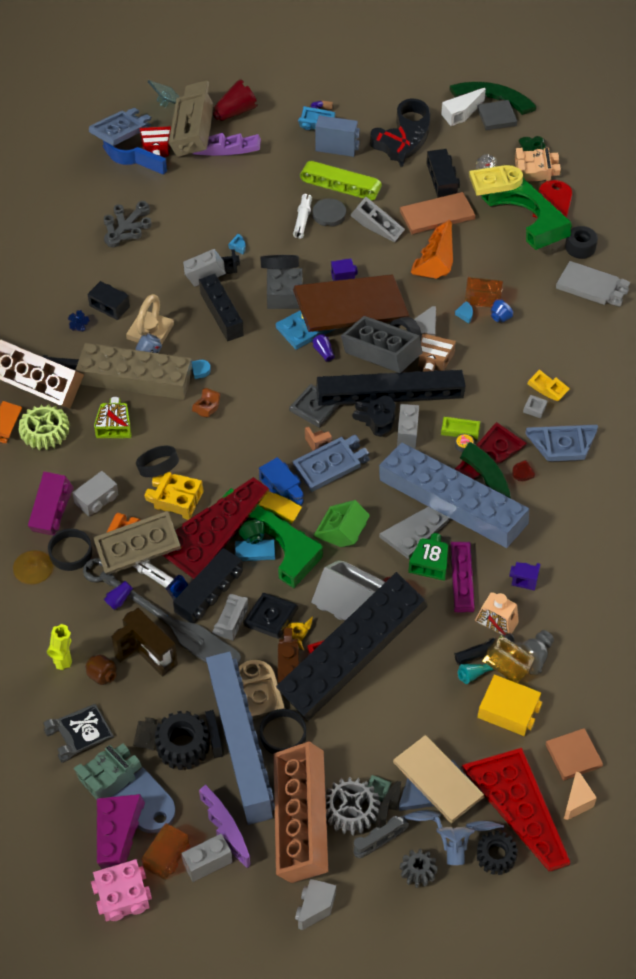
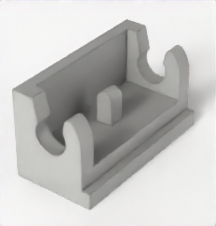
M229 594L222 614L212 631L214 635L234 640L248 610L247 597Z

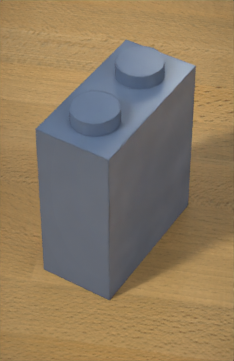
M319 115L315 126V151L354 157L355 151L359 150L360 141L357 140L360 135L358 121Z

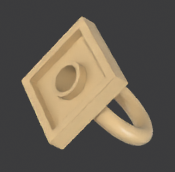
M151 294L144 300L137 318L126 334L128 340L138 342L142 335L149 333L160 338V342L163 344L174 326V320L159 315L160 300L157 295ZM153 302V309L151 313L147 310L150 304Z

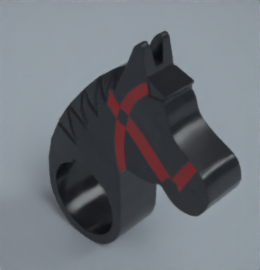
M415 98L406 99L398 105L397 128L388 130L374 128L370 133V146L373 149L387 153L390 160L398 161L400 167H403L406 158L412 156L421 148L429 133V107L424 101ZM415 112L422 115L423 118L419 119V121H411L405 118L403 114Z

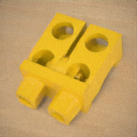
M167 472L164 476L153 477L152 486L157 487V489L148 488L145 492V500L154 503V509L171 511L189 520L204 492L202 480Z

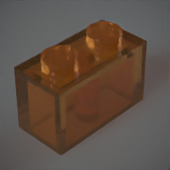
M468 277L465 302L467 301L470 305L492 307L495 300L501 299L503 281Z
M165 823L142 857L143 868L166 880L169 874L172 875L176 871L178 861L182 856L181 853L190 848L188 835Z

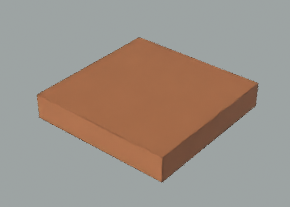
M585 728L546 741L545 745L563 781L575 777L576 772L584 774L603 766Z

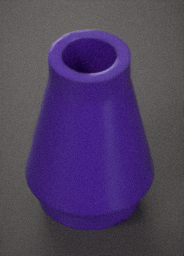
M324 334L316 336L312 340L313 348L326 362L333 360L335 355L333 354L329 338Z
M124 581L108 592L104 600L114 610L118 607L121 608L133 587Z

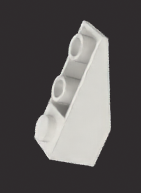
M482 88L442 102L441 115L450 126L465 122L477 109V105L484 102L486 89Z

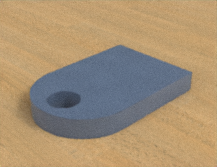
M141 768L134 774L136 780L131 783L129 782L112 797L140 794L145 801V805L138 820V828L146 833H159L166 830L173 823L176 813L175 805L167 792L144 768ZM158 815H164L166 817V820L163 823H157L154 821L155 817Z

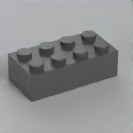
M363 316L341 335L345 353L401 373L423 353L419 335Z

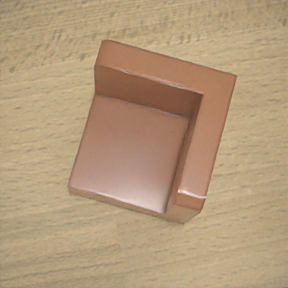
M309 427L305 428V439L312 451L332 442V436L329 431L323 433L320 430L312 433Z

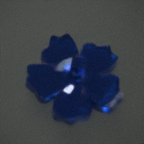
M77 310L76 314L72 313L68 317V320L72 321L69 325L73 331L77 329V331L83 332L86 330L84 325H88L90 321L89 317L85 316L82 310Z

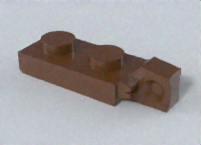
M284 628V639H279L278 684L298 666L299 646L297 639H292V628Z

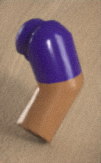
M316 101L312 102L310 107L332 110L333 102Z

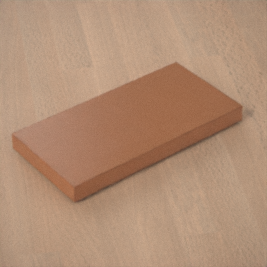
M463 192L400 207V213L411 234L436 229V227L449 219L452 224L475 219V213Z

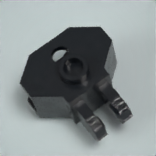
M383 395L375 401L371 400L370 403L357 402L355 405L356 411L352 414L353 419L366 422V426H369L376 436L382 437L392 430L396 405L391 397Z

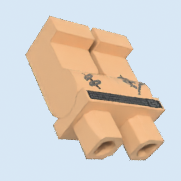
M516 148L515 165L522 171L523 177L527 182L543 181L545 179L550 181L551 176H560L561 168L560 164H558V153H550L549 148H544V150L536 149L534 151H523L522 148Z

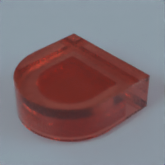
M527 460L514 465L512 475L517 481L523 482L535 477V473Z

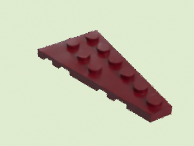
M251 478L236 488L234 492L224 498L222 497L217 503L209 508L207 507L176 529L181 549L161 556L194 580L222 548L226 546L269 492V488L256 478Z

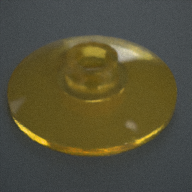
M38 550L27 551L21 554L13 565L15 577L24 584H38L45 581L53 569L50 557Z

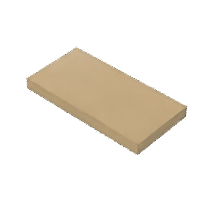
M426 735L393 761L450 823H453L484 797V794Z

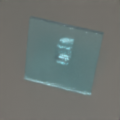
M148 80L151 87L158 93L157 102H160L161 106L166 107L168 102L176 104V99L179 96L171 87Z

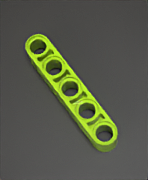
M308 161L300 173V178L306 183L363 199L367 197L370 200H375L382 187V183L376 178L314 161Z

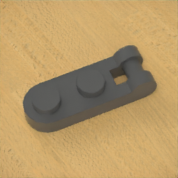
M394 816L383 827L373 829L367 837L356 838L354 840V856L357 858L367 856L403 833L409 826V823L403 816Z

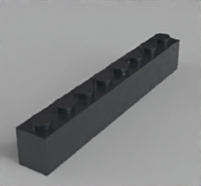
M463 370L317 377L316 380L318 406L357 404V402L370 403L371 400L375 401L383 395L391 397L394 402L464 398L466 388Z

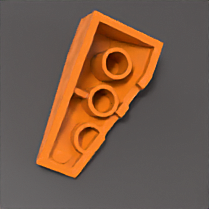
M450 219L434 230L428 240L429 244L421 251L423 255L413 263L411 269L413 275L437 279L442 275L446 276L450 273L453 263L452 222Z

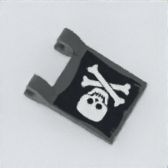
M96 704L62 718L49 719L43 722L45 726L44 731L47 736H51L59 730L67 744L58 748V758L61 763L68 761L79 752L113 738V734Z

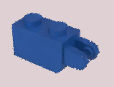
M276 457L259 467V479L269 488L270 492L283 496L302 506L303 492L300 489L301 481L296 474H292L285 462Z

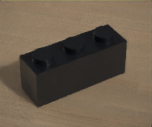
M447 149L427 151L426 164L437 198L457 194V190L460 188V180L456 178V168L452 166V157L448 155Z

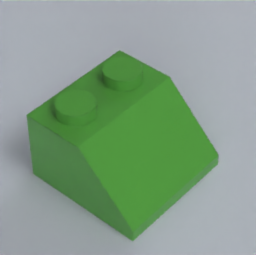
M356 500L330 506L314 536L339 547L354 545L358 541V536L362 529L365 528L370 515Z

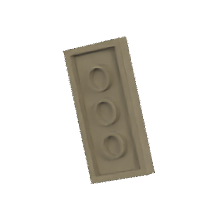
M168 511L93 537L106 575L181 549Z

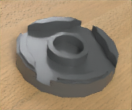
M323 199L318 201L313 207V219L322 226H336L345 220L346 207L339 200Z

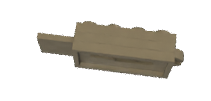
M208 80L187 85L184 96L176 99L169 144L177 157L207 150L214 107L208 95Z

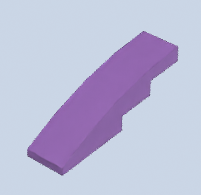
M223 133L209 136L207 150L194 152L193 154L217 156L260 150L261 138L259 134L243 138L241 133L225 137Z
M205 784L199 790L200 800L209 807L208 818L218 828L216 834L223 835L231 853L248 868L250 866V856L235 821L220 799Z

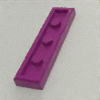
M451 542L454 612H474L470 542Z

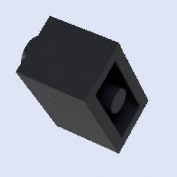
M102 281L87 294L90 307L116 320L130 308L129 295Z

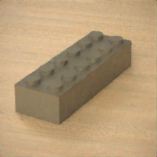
M85 343L75 371L84 374L80 385L184 400L192 376L191 358Z

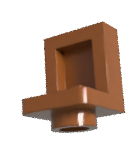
M204 388L201 399L193 404L192 411L202 417H209L218 410L221 394Z

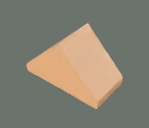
M579 772L575 773L564 816L566 820L593 808L597 799Z

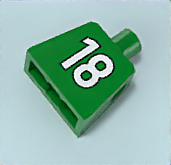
M432 533L430 539H420L409 560L408 573L445 581L448 544L441 542L442 536L440 534Z

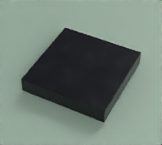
M263 592L243 624L247 628L279 639L284 632V628L288 626L297 612L298 605Z

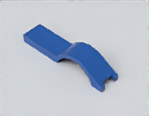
M103 140L104 150L116 163L123 165L136 163L164 175L166 173V158L139 147L131 150H120Z

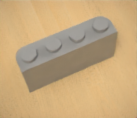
M336 561L324 567L311 603L317 605V608L322 611L334 614V617L339 620H346L385 582L347 562Z

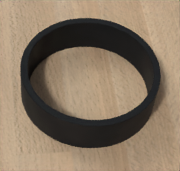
M267 255L260 257L261 268L287 269L299 267V256Z
M159 446L140 455L136 460V466L141 476L156 477L172 470L178 464L179 458L173 446ZM170 456L159 464L144 467L155 459Z
M64 529L57 532L50 539L48 553L55 567L64 571H74L84 567L90 561L92 545L90 538L83 531ZM67 537L81 538L89 545V549L83 558L70 563L55 559L51 554L52 549L57 542Z
M277 709L267 714L262 720L260 739L264 748L270 753L274 754L288 749L272 746L263 736L265 726L271 720L278 717H289L296 720L302 726L304 733L301 740L294 746L305 743L306 724L297 712L289 709Z

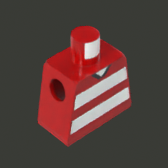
M171 126L140 128L143 149L161 157H168L171 148L169 144Z

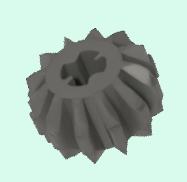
M421 848L418 850V853L411 849L409 856H403V862L400 863L401 877L407 878L408 885L415 882L416 888L419 887L420 883L426 887L428 881L433 882L435 880L434 874L437 873L438 867L435 866L436 859L430 858L431 854L429 851L422 854Z

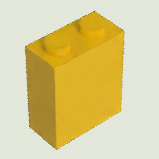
M494 674L479 707L477 718L525 736L527 729L532 730L535 722V718H533L534 713H539L543 703L540 701L541 692Z

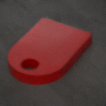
M559 180L544 182L539 187L538 192L567 218L572 198L571 187Z

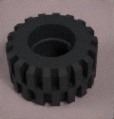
M177 711L175 715L173 712L168 714L169 718L164 717L161 719L162 724L158 723L157 731H155V743L159 758H162V762L165 765L169 763V767L172 769L176 766L178 770H183V767H187L188 770L192 769L191 765L198 766L200 764L199 760L204 761L206 758L205 754H208L209 751L207 725L205 726L203 719L199 720L197 714L192 716L189 711H186L185 714L182 711ZM180 735H188L193 738L189 744L184 746H177L171 743L175 737Z

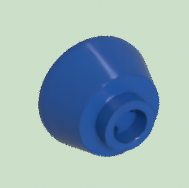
M501 299L494 301L490 311L492 313L491 317L496 322H504L513 317V310L506 302Z

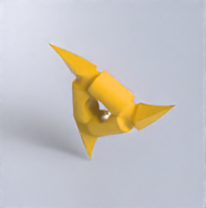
M313 616L305 624L303 622L289 623L286 627L292 628V639H297L298 646L302 650H304L302 640L311 628ZM295 630H301L298 634L294 633Z

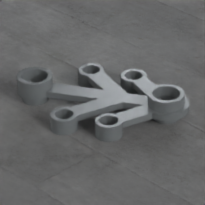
M139 201L136 205V210L126 220H124L123 216L124 207L120 204L115 205L113 209L114 214L117 216L119 227L114 231V217L112 215H105L103 219L108 233L104 236V241L109 247H117L122 240L140 239L142 237L141 228H150L152 226L151 219L145 217L141 222H133L139 216L149 214V204L146 201Z

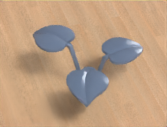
M419 810L403 816L405 819L415 821L433 820L437 823L438 828L436 832L441 835L444 850L447 851V864L449 865L465 864L464 850H467L469 836L474 831H486L495 828L504 830V825L490 821H474L467 823L466 827H442L439 818L441 813L431 810Z

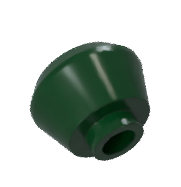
M250 520L241 525L239 535L247 543L257 544L264 537V523L260 520Z

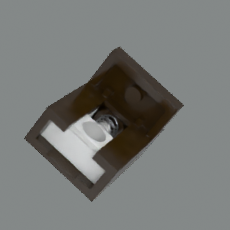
M139 607L125 615L122 619L124 627L116 630L111 636L115 658L120 663L137 651L162 677L178 665L175 643Z

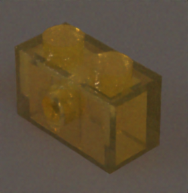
M500 635L489 647L482 661L511 681L518 683L529 671L535 658Z

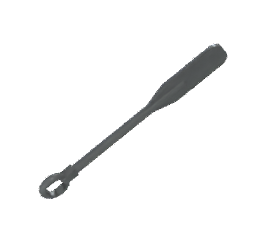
M98 558L91 559L83 567L84 577L91 582L104 581L114 588L122 584L112 574L106 575L105 571L99 577H94L90 572H87V570L94 566L93 564L102 566L101 560ZM133 590L128 595L130 599L168 624L180 645L205 663H207L206 657L230 652L232 659L236 658L239 664L241 659L240 653L202 626L173 619Z

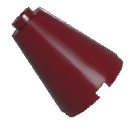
M239 79L214 105L212 115L216 120L224 121L255 109L258 104H255L257 100L249 86L245 87L242 84L244 83L243 80Z

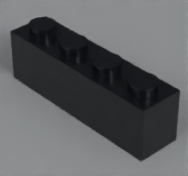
M216 274L199 279L200 294L227 342L244 336L243 321Z
M222 548L173 601L174 612L190 623L200 620L210 605L213 606L217 602L221 593L229 589L232 581L241 576L243 572L242 559Z

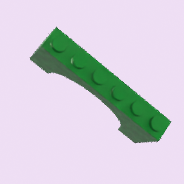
M524 177L522 184L516 189L481 195V198L490 207L498 204H514L529 209L537 216L538 219L532 225L526 227V242L535 250L571 236V221L557 210L551 202L546 200Z
M230 488L223 498L234 492V490ZM259 504L244 522L260 520L264 523V533L270 535L279 543L285 556L278 567V579L292 588H295L323 558V546L320 542L312 540L303 531L293 528L287 521H282L273 512L263 509Z

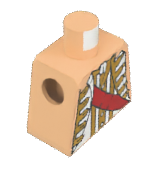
M491 592L475 621L502 635L512 634L519 623L517 604L508 600L502 593L496 594Z

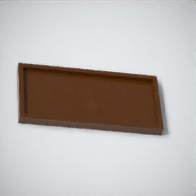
M393 274L294 285L293 289L308 332L352 327L363 316L383 323L410 316Z

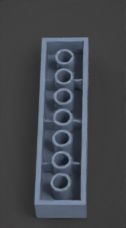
M401 443L379 465L380 481L505 548H508L529 524L528 507L404 443Z
M230 652L206 657L247 824L250 825L273 819L272 810H275L274 798L269 786L257 734L254 730L242 678L239 674L237 659H232Z

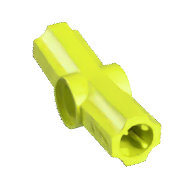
M63 624L53 627L50 645L47 650V654L53 659L56 669L60 670L69 668L72 664L69 649L72 642L70 638L71 632L68 630V626Z

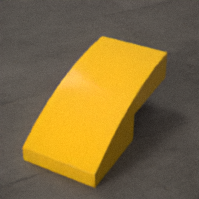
M540 369L527 383L537 392L556 401H559L570 389L558 378L555 377L552 380Z
M268 492L259 503L260 507L273 512L274 515L276 514L290 524L294 522L302 508L295 502L272 492Z

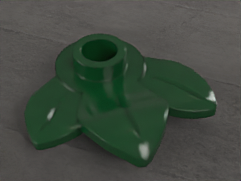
M535 136L534 138L522 137L518 140L521 145L519 148H522L523 151L544 150L546 148L544 139L540 136Z

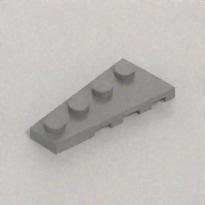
M427 507L379 533V537L409 559L420 539H430L431 534L437 533L451 518Z

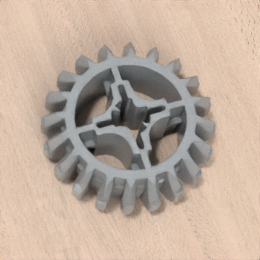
M351 777L348 778V782H344L341 778L339 785L333 782L332 789L327 788L325 795L326 819H328L329 826L334 825L335 831L342 828L343 834L350 830L352 835L355 834V830L362 834L363 827L369 830L371 823L375 824L377 821L376 817L380 815L379 808L381 802L378 800V793H374V787H368L367 781L361 784L359 777L355 782L352 781ZM339 798L341 800V805L339 806V809L336 811L334 808V803ZM366 801L368 803L369 808L365 813H363L361 807L363 806V803Z

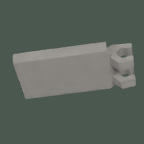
M569 261L556 283V289L603 305L608 302L620 307L623 302V296L627 295L630 282Z

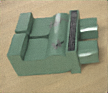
M124 744L115 749L109 745L105 748L106 751L97 754L95 759L83 766L80 763L74 767L79 781L96 800L97 798L112 797L129 782L131 783L136 780L133 773L142 766L135 755L125 761L131 754Z

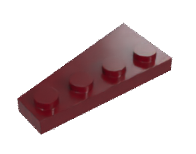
M496 422L476 446L486 452L498 465L523 449L527 443ZM463 460L455 468L456 471L474 480L482 476Z

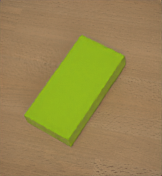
M443 417L441 435L457 437L460 434H468L474 440H478L480 421Z

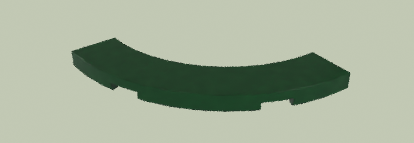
M464 82L450 85L449 88L455 98L485 88V95L488 98L509 100L510 105L519 111L521 115L536 111L537 107L522 93L500 84Z
M469 441L460 459L482 475L487 487L511 499L507 481L498 465L486 452Z

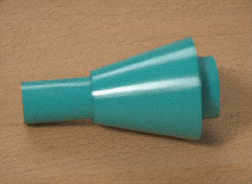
M493 662L483 665L461 664L457 674L460 681L468 684L485 672L495 670V664Z

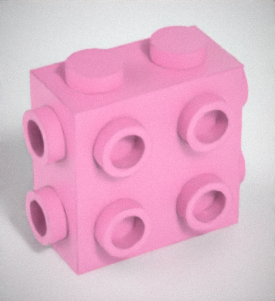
M137 859L93 872L95 880L91 881L94 895L99 893L100 901H97L96 904L99 915L104 914L106 921H118L126 915L141 914L146 909H149L148 900L152 899L149 886L144 887L142 880L146 879L143 866L138 867Z

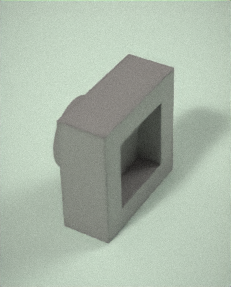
M530 395L523 413L541 419L548 401Z

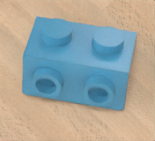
M304 106L298 122L303 129L311 130L315 129L319 115L335 118L336 114L333 111Z

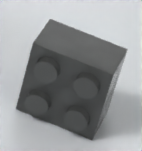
M302 268L267 269V309H300L293 289L294 285H302Z

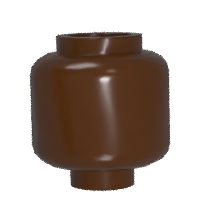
M105 655L92 656L87 661L86 674L97 684L105 685L115 679L116 664Z

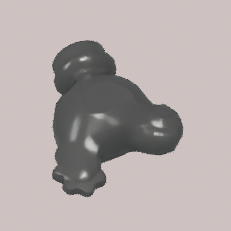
M542 630L536 634V639H528L523 643H514L511 647L512 654L527 660L530 663V666L527 667L529 673L538 675V673L542 672L541 669L548 656L547 648L552 646L554 638L548 631Z

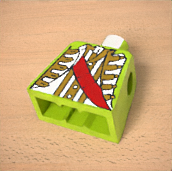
M112 397L110 398V403H102L100 405L94 424L96 438L132 437L127 404L121 403L120 398Z

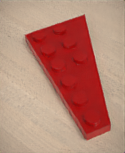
M522 748L462 765L461 769L484 794L486 799L549 872L570 865L569 857Z

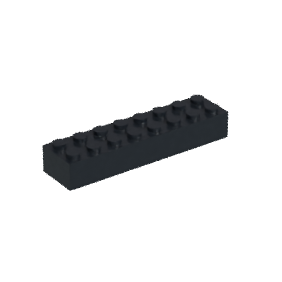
M395 572L290 672L276 688L309 721L428 607L425 599Z

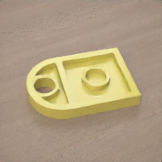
M504 165L469 171V177L476 196L518 188L523 182V173L515 166Z

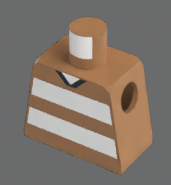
M423 333L421 339L423 353L419 356L418 366L423 368V372L444 371L455 354L456 341Z

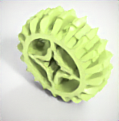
M41 404L39 408L34 406L33 410L27 409V414H22V419L19 422V433L21 439L26 445H30L32 449L37 447L40 451L41 448L45 447L48 450V447L51 446L55 449V444L61 445L62 440H66L70 424L66 413L62 409H58L57 406L51 408L49 404L44 407Z

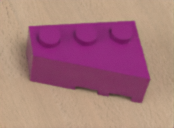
M43 471L28 523L31 531L52 536L55 535L56 530L58 531L61 518L74 489L66 476Z
M140 794L97 798V864L101 869L127 862L133 843L132 839L135 830L138 828V820L145 805V801Z

